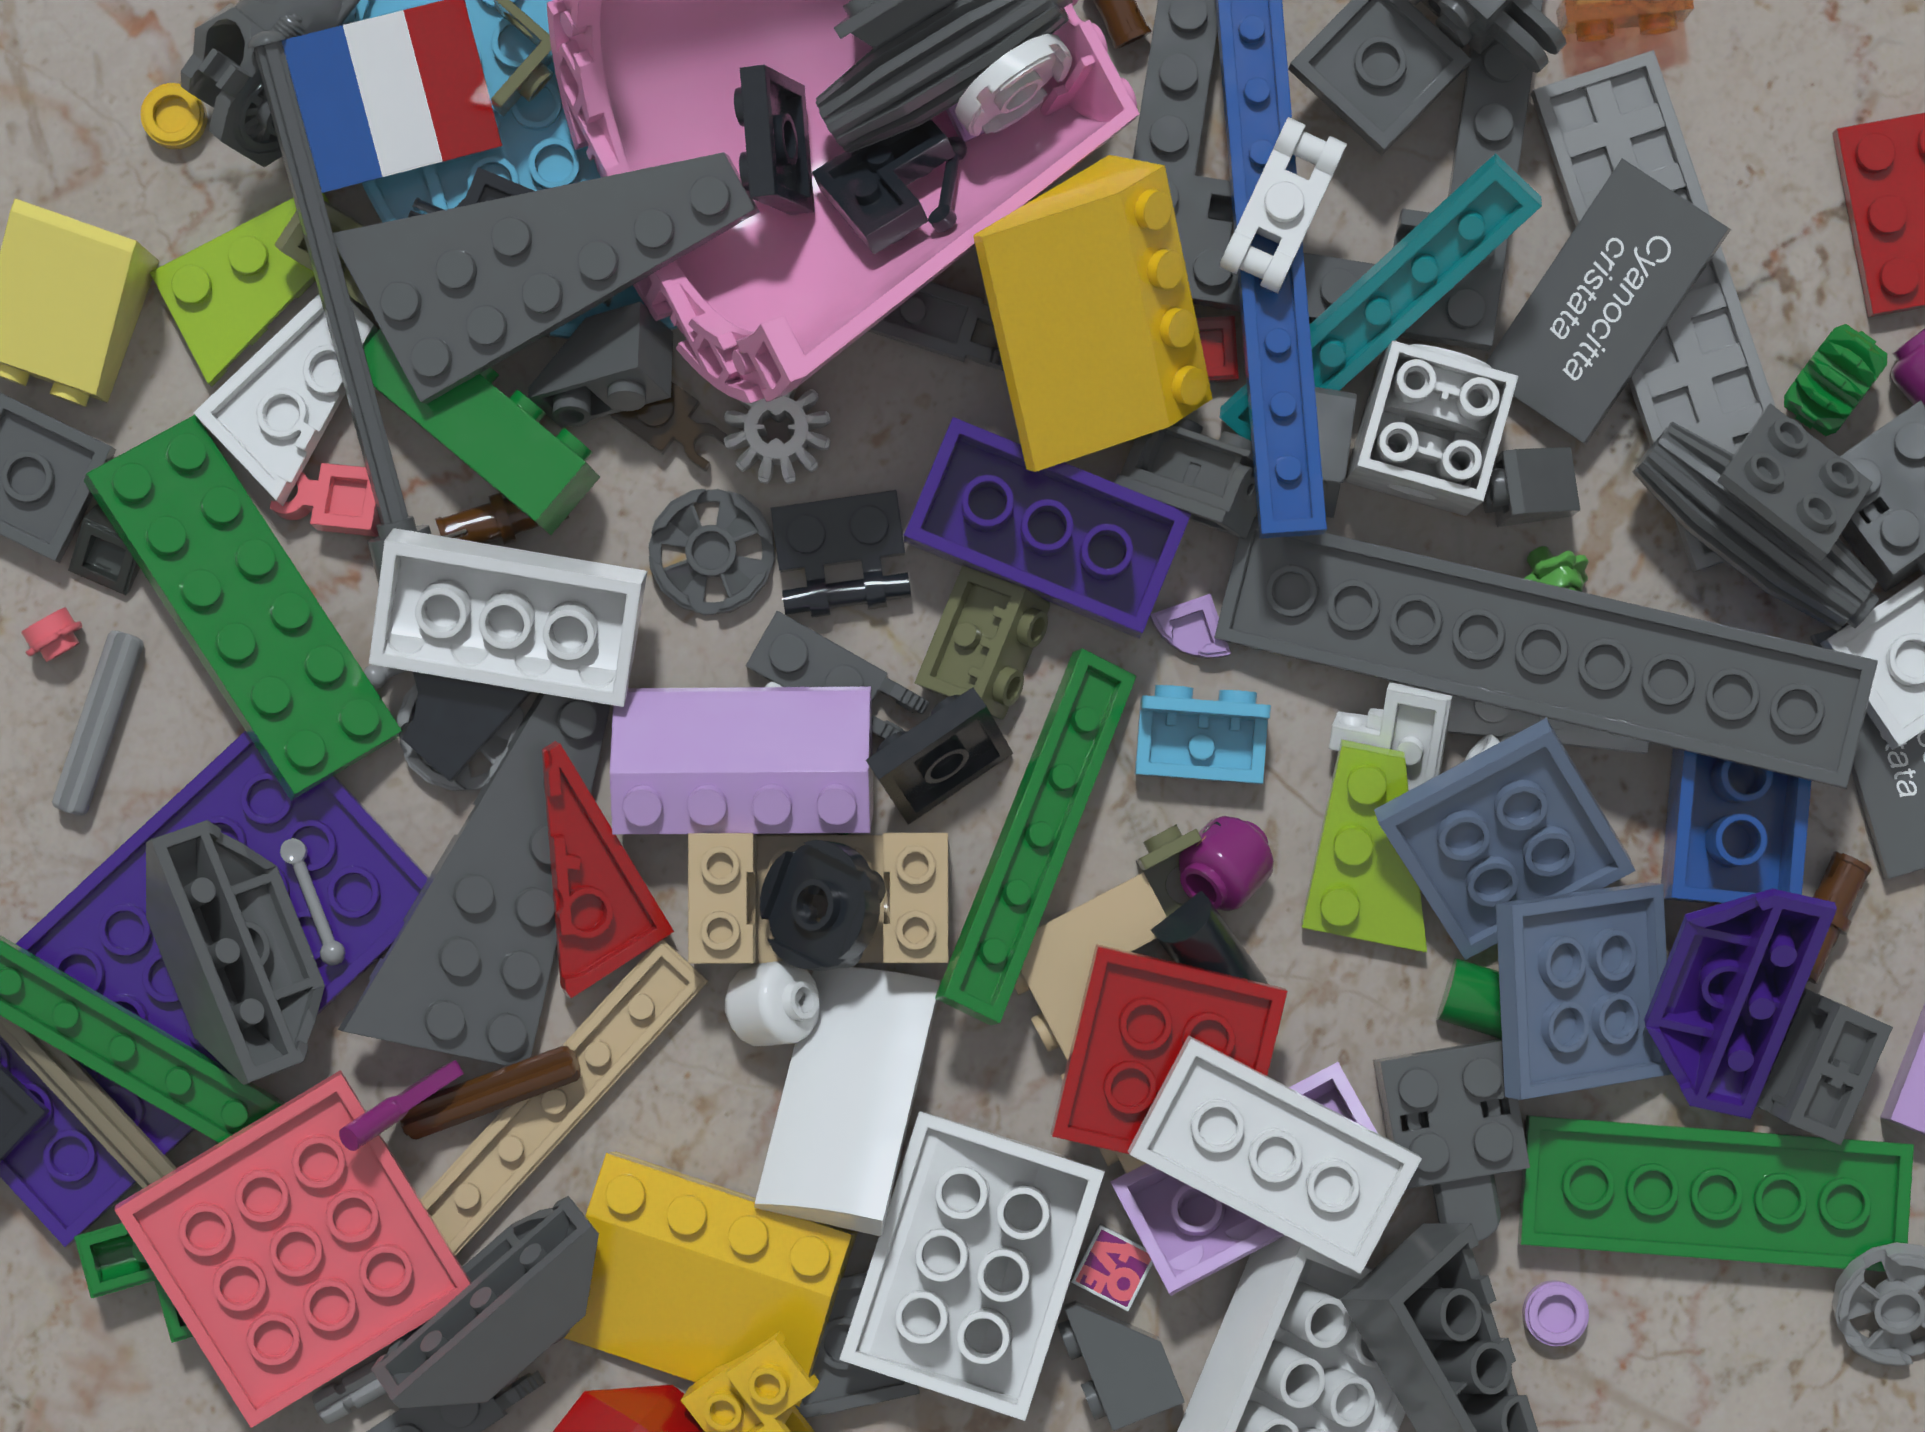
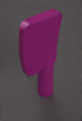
M454 1060L432 1071L398 1095L386 1098L341 1128L339 1137L342 1144L347 1149L356 1151L402 1120L411 1108L464 1074L457 1061Z

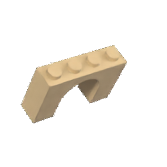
M1144 872L1037 928L1014 988L1018 995L1030 990L1041 1011L1040 1014L1032 1017L1031 1020L1048 1052L1060 1047L1067 1062L1096 944L1132 952L1156 939L1151 929L1167 917ZM1065 1073L1060 1075L1062 1080L1064 1079ZM1098 1147L1107 1166L1119 1161L1126 1173L1146 1164L1130 1154Z

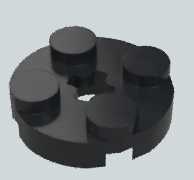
M823 840L804 842L806 845L799 847L796 851H786L778 857L765 877L760 895L761 919L769 920L770 931L774 939H768L773 951L783 961L796 968L827 971L836 968L853 967L862 958L864 950L869 945L876 931L880 915V903L885 896L884 880L877 871L871 870L865 858L850 846ZM826 894L828 899L827 912L817 922L818 910L812 906V900L815 895L824 896Z

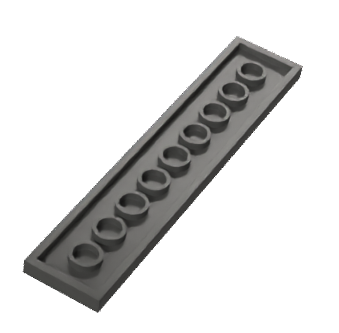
M1254 517L1246 539L1239 537L1214 637L1215 639L1240 646L1452 694L1459 698L1843 789L1848 787L1878 660L1329 533L1260 539L1258 517Z

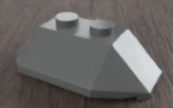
M208 820L146 842V918L194 1038L243 1085L304 1062L308 1050L307 1042L316 1021L325 984L278 867L243 843L221 833V829Z
M569 1196L557 1201L553 1208L539 1210L506 1228L462 1267L472 1283L430 1320L392 1342L388 1352L378 1358L371 1370L392 1402L399 1409L488 1402L502 1388L511 1385L520 1376L521 1372L552 1344L561 1341L569 1333L570 1329L586 1315L599 1233Z

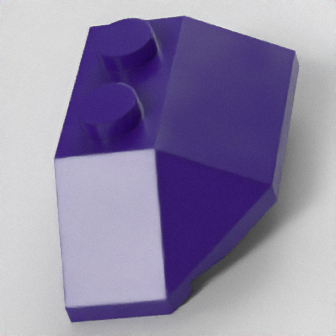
M1772 888L1685 914L1645 1015L1644 1022L1665 1063L1680 1085L1681 1092L1689 1106L1751 1119L1836 913L1835 902Z

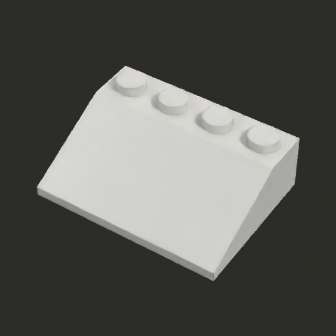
M919 1111L888 1207L882 1236L878 1238L839 1360L1025 1421L1106 1169Z
M1286 1235L1251 1253L1177 1432H1398L1406 1412L1340 1300L1373 1269L1365 1266L1362 1273L1359 1274Z

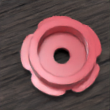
M66 607L44 617L21 632L30 647L25 653L27 656H33L40 652L46 662L62 655L80 644L74 633L82 628L81 621L75 622Z

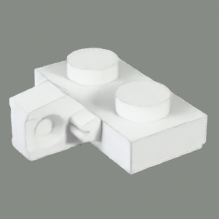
M1390 680L1386 692L1384 710L1370 708L1368 715L1338 711L1332 724L1329 749L1339 751L1342 739L1404 752L1408 788L1410 791L1440 775L1453 695Z

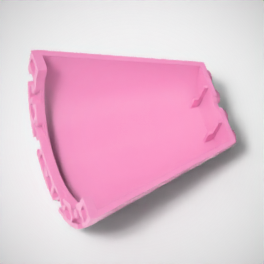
M552 0L547 2V16L555 74L575 150L588 146L586 154L589 160L594 159L600 177L723 152L729 155L739 173V157L742 152H746L744 126L742 127L739 124L735 114L734 92L736 88L741 87L740 68L764 64L805 85L812 172L845 152L826 127L827 125L816 105V98L870 52L873 47L851 33L840 39L834 29L835 26L848 16L842 6L851 0ZM1073 0V3L1065 7L1069 20L1053 33L1061 39L1072 56V65L1064 80L1058 83L1052 76L1043 86L1048 94L1043 98L1044 101L1018 122L1000 132L984 133L965 142L967 153L958 164L951 205L957 220L950 229L941 233L936 232L928 221L907 234L902 240L873 254L820 191L812 174L815 212L789 215L754 200L760 211L759 213L634 284L633 286L645 306L649 309L654 320L658 321L670 316L673 325L677 326L687 339L679 342L676 347L682 357L710 384L734 399L745 403H753L763 398L768 402L785 396L975 247L974 234L1037 198L1134 121L1140 113L1137 109L1133 88L1126 79L1119 76L1108 55L1107 42L1102 30L1095 23H1091L1090 20L1084 22L1077 16L1073 6L1077 4L1078 0ZM946 110L932 118L933 122L948 138L958 137ZM946 162L934 168L928 175L918 178L907 185V188L921 203L927 218H929L932 211L938 208Z

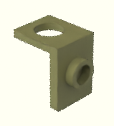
M494 0L496 11L537 46L491 98L493 108L500 115L505 116L521 96L530 102L547 85L554 74L548 68L553 61L550 35L512 1Z
M1177 824L1144 841L1143 844L1149 854L1136 860L1167 917L1183 905L1169 896L1166 889L1167 877L1172 870L1179 867L1181 851L1202 840L1197 829L1182 835Z

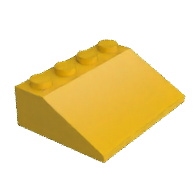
M1108 155L973 235L1026 470L1037 472L1168 428L1213 399L1165 165Z
M617 1151L608 1152L605 1155L585 1215L599 1233L586 1315L570 1329L564 1338L696 1383L718 1366L744 1355L781 1331L786 1337L783 1344L810 1377L858 1232L754 1208L755 1197ZM802 1400L797 1402L795 1405L800 1407Z

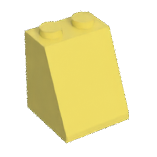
M15 198L9 213L0 250V378L22 386L27 385L30 376L53 384L50 395L82 407H86L89 397L108 403L153 279L150 272L157 268L159 260L136 240Z

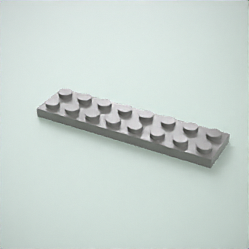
M1654 50L1536 88L1532 91L1531 97L1575 227L1622 158L1710 215ZM1721 245L1628 382L1650 447L1671 422H1674L1726 451L1735 454L1770 403L1775 406ZM1675 519L1693 572L1726 562L1687 532Z

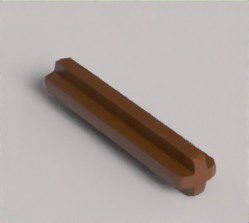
M560 1046L435 1092L411 1108L404 1118L400 1120L403 1132L406 1136H410L411 1139L417 1140L576 1082L581 1077L578 1058L574 1050H571L568 1046Z

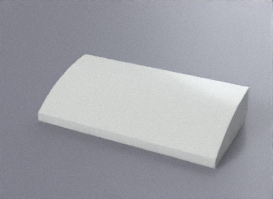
M393 528L384 541L369 664L624 707L637 641L647 571Z
M856 967L836 968L827 971L813 970L812 978L815 980L820 997L818 1020L809 1036L794 1045L754 1208L881 1237L938 1000L935 999V996L940 986V980Z

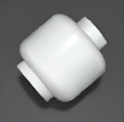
M785 961L752 964L738 971L729 983L725 998V1014L732 1030L740 1040L751 1046H774L799 1042L809 1036L817 1023L820 1011V997L815 980L806 969L796 968Z

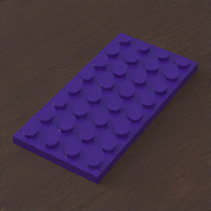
M246 731L15 943L219 1064L221 1063L194 1038L146 918V842L208 820L219 827L221 833L243 843L278 867L325 984L317 1015L391 947L404 925L403 920L429 878L335 775L295 799L290 800ZM288 839H299L307 847L308 853L304 861L334 940L340 942L345 948V958L338 965H327L320 957V950L323 944L292 864L287 863L281 857V846ZM0 1036V1063L50 1110L0 1163V1177L60 1243L67 1247L75 1241L74 1236L83 1234L137 1182ZM79 1062L165 1156L195 1130Z

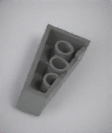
M1423 1223L1340 1300L1417 1432H1538L1527 1395H1518L1512 1376V1363L1516 1362L1509 1338H1500L1492 1314L1490 1303L1496 1301L1489 1275H1480L1472 1248L1479 1244L1472 1223Z

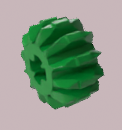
M1847 324L1835 327L1784 395V407L1795 414V419L1810 430L1813 427L1825 437L1837 433L1887 366L1888 353L1875 345L1877 341L1863 331L1857 332Z

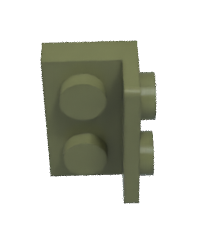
M962 565L914 683L945 697L962 695L973 687L989 709L991 715L1003 720L1009 707L1018 700L1024 685L1023 672L1032 650L1039 645L1045 636L1050 603L1024 587Z

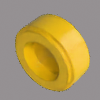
M166 83L157 86L149 92L141 106L140 115L144 130L162 147L168 149L189 147L200 139L206 129L207 111L203 101L187 92L179 83Z

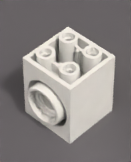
M1392 341L1378 360L1344 482L1467 516L1484 501L1518 376L1492 369L1487 363L1456 351L1430 345H1408Z

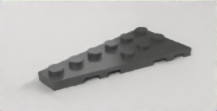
M723 152L335 232L333 237L340 255L420 402L428 404L760 211L754 200L750 198L749 191L744 189L740 175L731 158Z
M543 693L537 695L509 742L507 753L489 783L484 784L473 803L475 805L458 835L454 834L405 916L403 927L383 959L380 958L368 978L370 980L354 1009L349 1010L338 1030L506 1066L532 1056L557 945L542 749L554 741L560 743L591 793L611 705Z

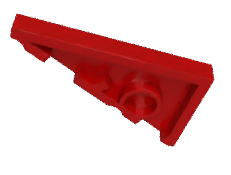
M554 741L542 749L560 986L566 996L573 998L673 933L674 930L616 834L612 835L610 824L560 743Z

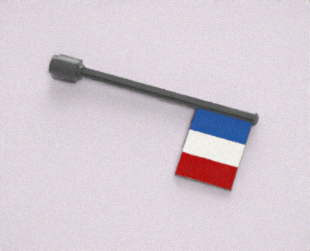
M442 0L288 39L281 32L266 30L254 35L248 43V48H254L381 522L376 525L378 537L367 540L378 584L384 541L392 529L396 528L431 534L429 525L416 526L414 516H408L322 193L502 146L465 0Z

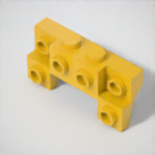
M781 1331L744 1355L718 1366L687 1389L681 1402L705 1432H815L796 1408L795 1404L815 1391L820 1381L814 1374L810 1377L806 1374L783 1344L786 1337Z

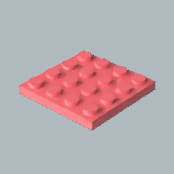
M341 1070L115 1205L116 1214L250 1428L427 1322L472 1283L381 1134L356 1151H351L342 1144L339 1137L340 1129L364 1114L366 1110Z

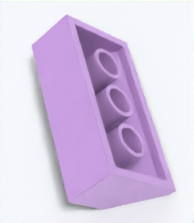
M871 686L628 688L624 707L613 705L610 757L612 835L870 833L874 812L873 771L866 762V759L873 755Z

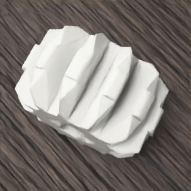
M796 388L785 396L766 402L765 398L753 403L740 401L749 410L747 414L735 410L725 412L724 420L726 423L744 429V431L730 434L724 438L726 448L736 450L750 446L736 461V466L740 471L744 472L750 469L760 459L762 462L758 471L759 482L768 484L772 478L774 465H781L782 476L786 484H791L796 481L795 471L791 463L797 459L810 472H814L818 468L817 461L806 449L811 447L818 450H828L830 439L822 434L810 432V430L824 427L831 420L827 411H818L806 415L819 399L818 393L814 389L806 391L797 401L793 400ZM771 417L774 421L780 423L786 417L794 423L788 425L792 438L785 444L777 438L767 444L761 439V436H767V431L763 425L765 420Z

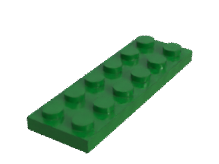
M195 414L86 473L84 483L290 800L302 795L400 736L402 730Z
M1526 1115L1525 1141L1530 1168L1522 1169L1518 1244L1845 1269L1853 1259L1873 1247L1896 1242L1908 1244L1914 1144L1843 1139L1841 1145H1838L1822 1137ZM1882 1261L1865 1269L1868 1271L1886 1272Z

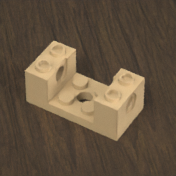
M688 833V964L783 961L773 951L768 939H774L770 931L769 920L761 919V890L765 877L775 860L786 851L794 852L799 847L806 845L804 842L811 840L838 842L850 846L860 853L867 861L870 869L877 871L884 880L885 896L880 903L877 928L858 963H948V833H883V835Z

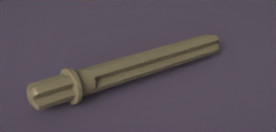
M0 1016V1036L142 1188L147 1187L177 1169L76 1059Z

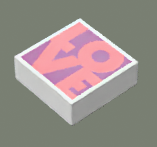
M1099 1224L1070 1281L1100 1298L1129 1311L1153 1263L1144 1246Z

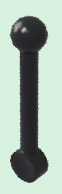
M955 136L948 138L955 156L946 161L939 205L928 218L935 231L940 233L950 229L957 220L951 205L958 164L967 153V145L963 139Z

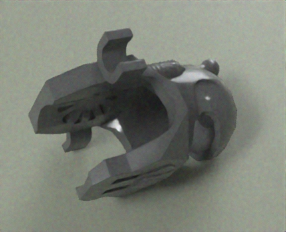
M239 0L236 5L230 3L195 28L193 54L181 70V87L214 108L209 131L221 142L262 167H266L281 158L282 153L254 48H248V43L254 35L266 30L281 32L288 39L353 23L356 18V5L360 0Z

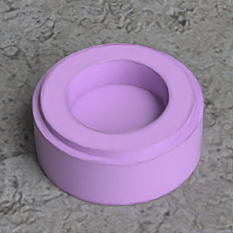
M1551 1280L1538 1284L1527 1294L1522 1307V1317L1526 1329L1534 1338L1549 1346H1565L1576 1341L1585 1331L1589 1320V1309L1584 1296L1579 1290L1565 1282Z

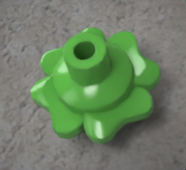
M1541 546L1531 551L1527 556V563L1533 571L1524 579L1583 592L1584 584L1588 581L1585 569L1589 563L1585 555L1575 556L1572 551L1568 550L1559 556H1553L1548 547Z

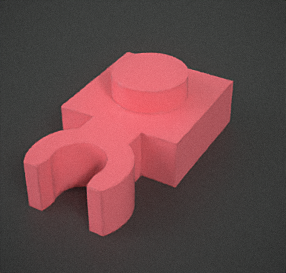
M321 463L318 480H311L302 472L295 484L298 486L295 498L285 502L283 506L277 501H271L270 509L286 520H298L312 512L310 524L317 531L378 537L376 525L381 522L366 467Z

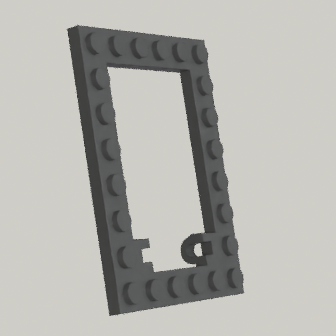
M1158 0L1133 159L1165 165L1193 304L1241 312L1238 273L1236 275L1219 267L1230 242L1233 224L1231 222L1233 210L1230 181L1195 175L1218 31L1215 0ZM1533 0L1531 3L1542 12L1543 0ZM1496 39L1481 55L1471 47L1469 50L1471 61L1466 70L1448 197L1495 153L1518 174L1533 72L1527 69ZM1403 208L1400 212L1393 247L1430 213ZM1508 238L1399 337L1490 351L1494 339ZM1304 253L1309 323H1312L1375 264Z

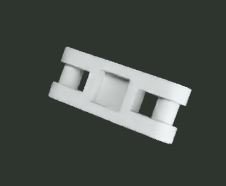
M1290 117L1287 118L1273 151L1219 264V267L1236 275L1239 269L1263 279L1260 286L1275 293L1280 291L1347 146V143L1329 136L1328 140L1324 141L1305 132L1306 125ZM1292 155L1316 165L1309 180L1286 170ZM1256 233L1279 243L1274 256L1251 246Z

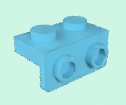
M1155 685L1154 696L1143 695L1140 698L1135 775L1263 784L1268 719H1270L1271 705L1257 704L1256 692L1219 690L1218 701L1193 699L1194 688Z

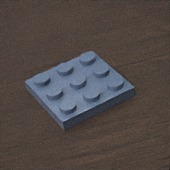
M1547 718L1374 809L1382 830L1465 960L1498 943L1496 903L1601 889L1636 871L1630 856Z
M1644 882L1496 903L1505 1097L1524 1100L1672 1074L1644 1022L1645 1015L1667 962L1663 884Z

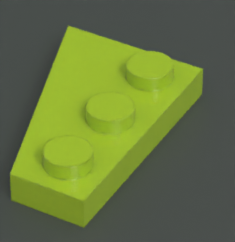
M325 192L322 193L324 201L330 204ZM294 197L150 272L203 376L211 387L227 372L226 369L249 345L253 346L268 330L267 326L295 298H299L316 281L312 270L287 256L274 245L297 211Z
M1341 739L1301 920L1302 928L1427 953L1420 888L1379 825L1374 809L1409 791L1404 752Z

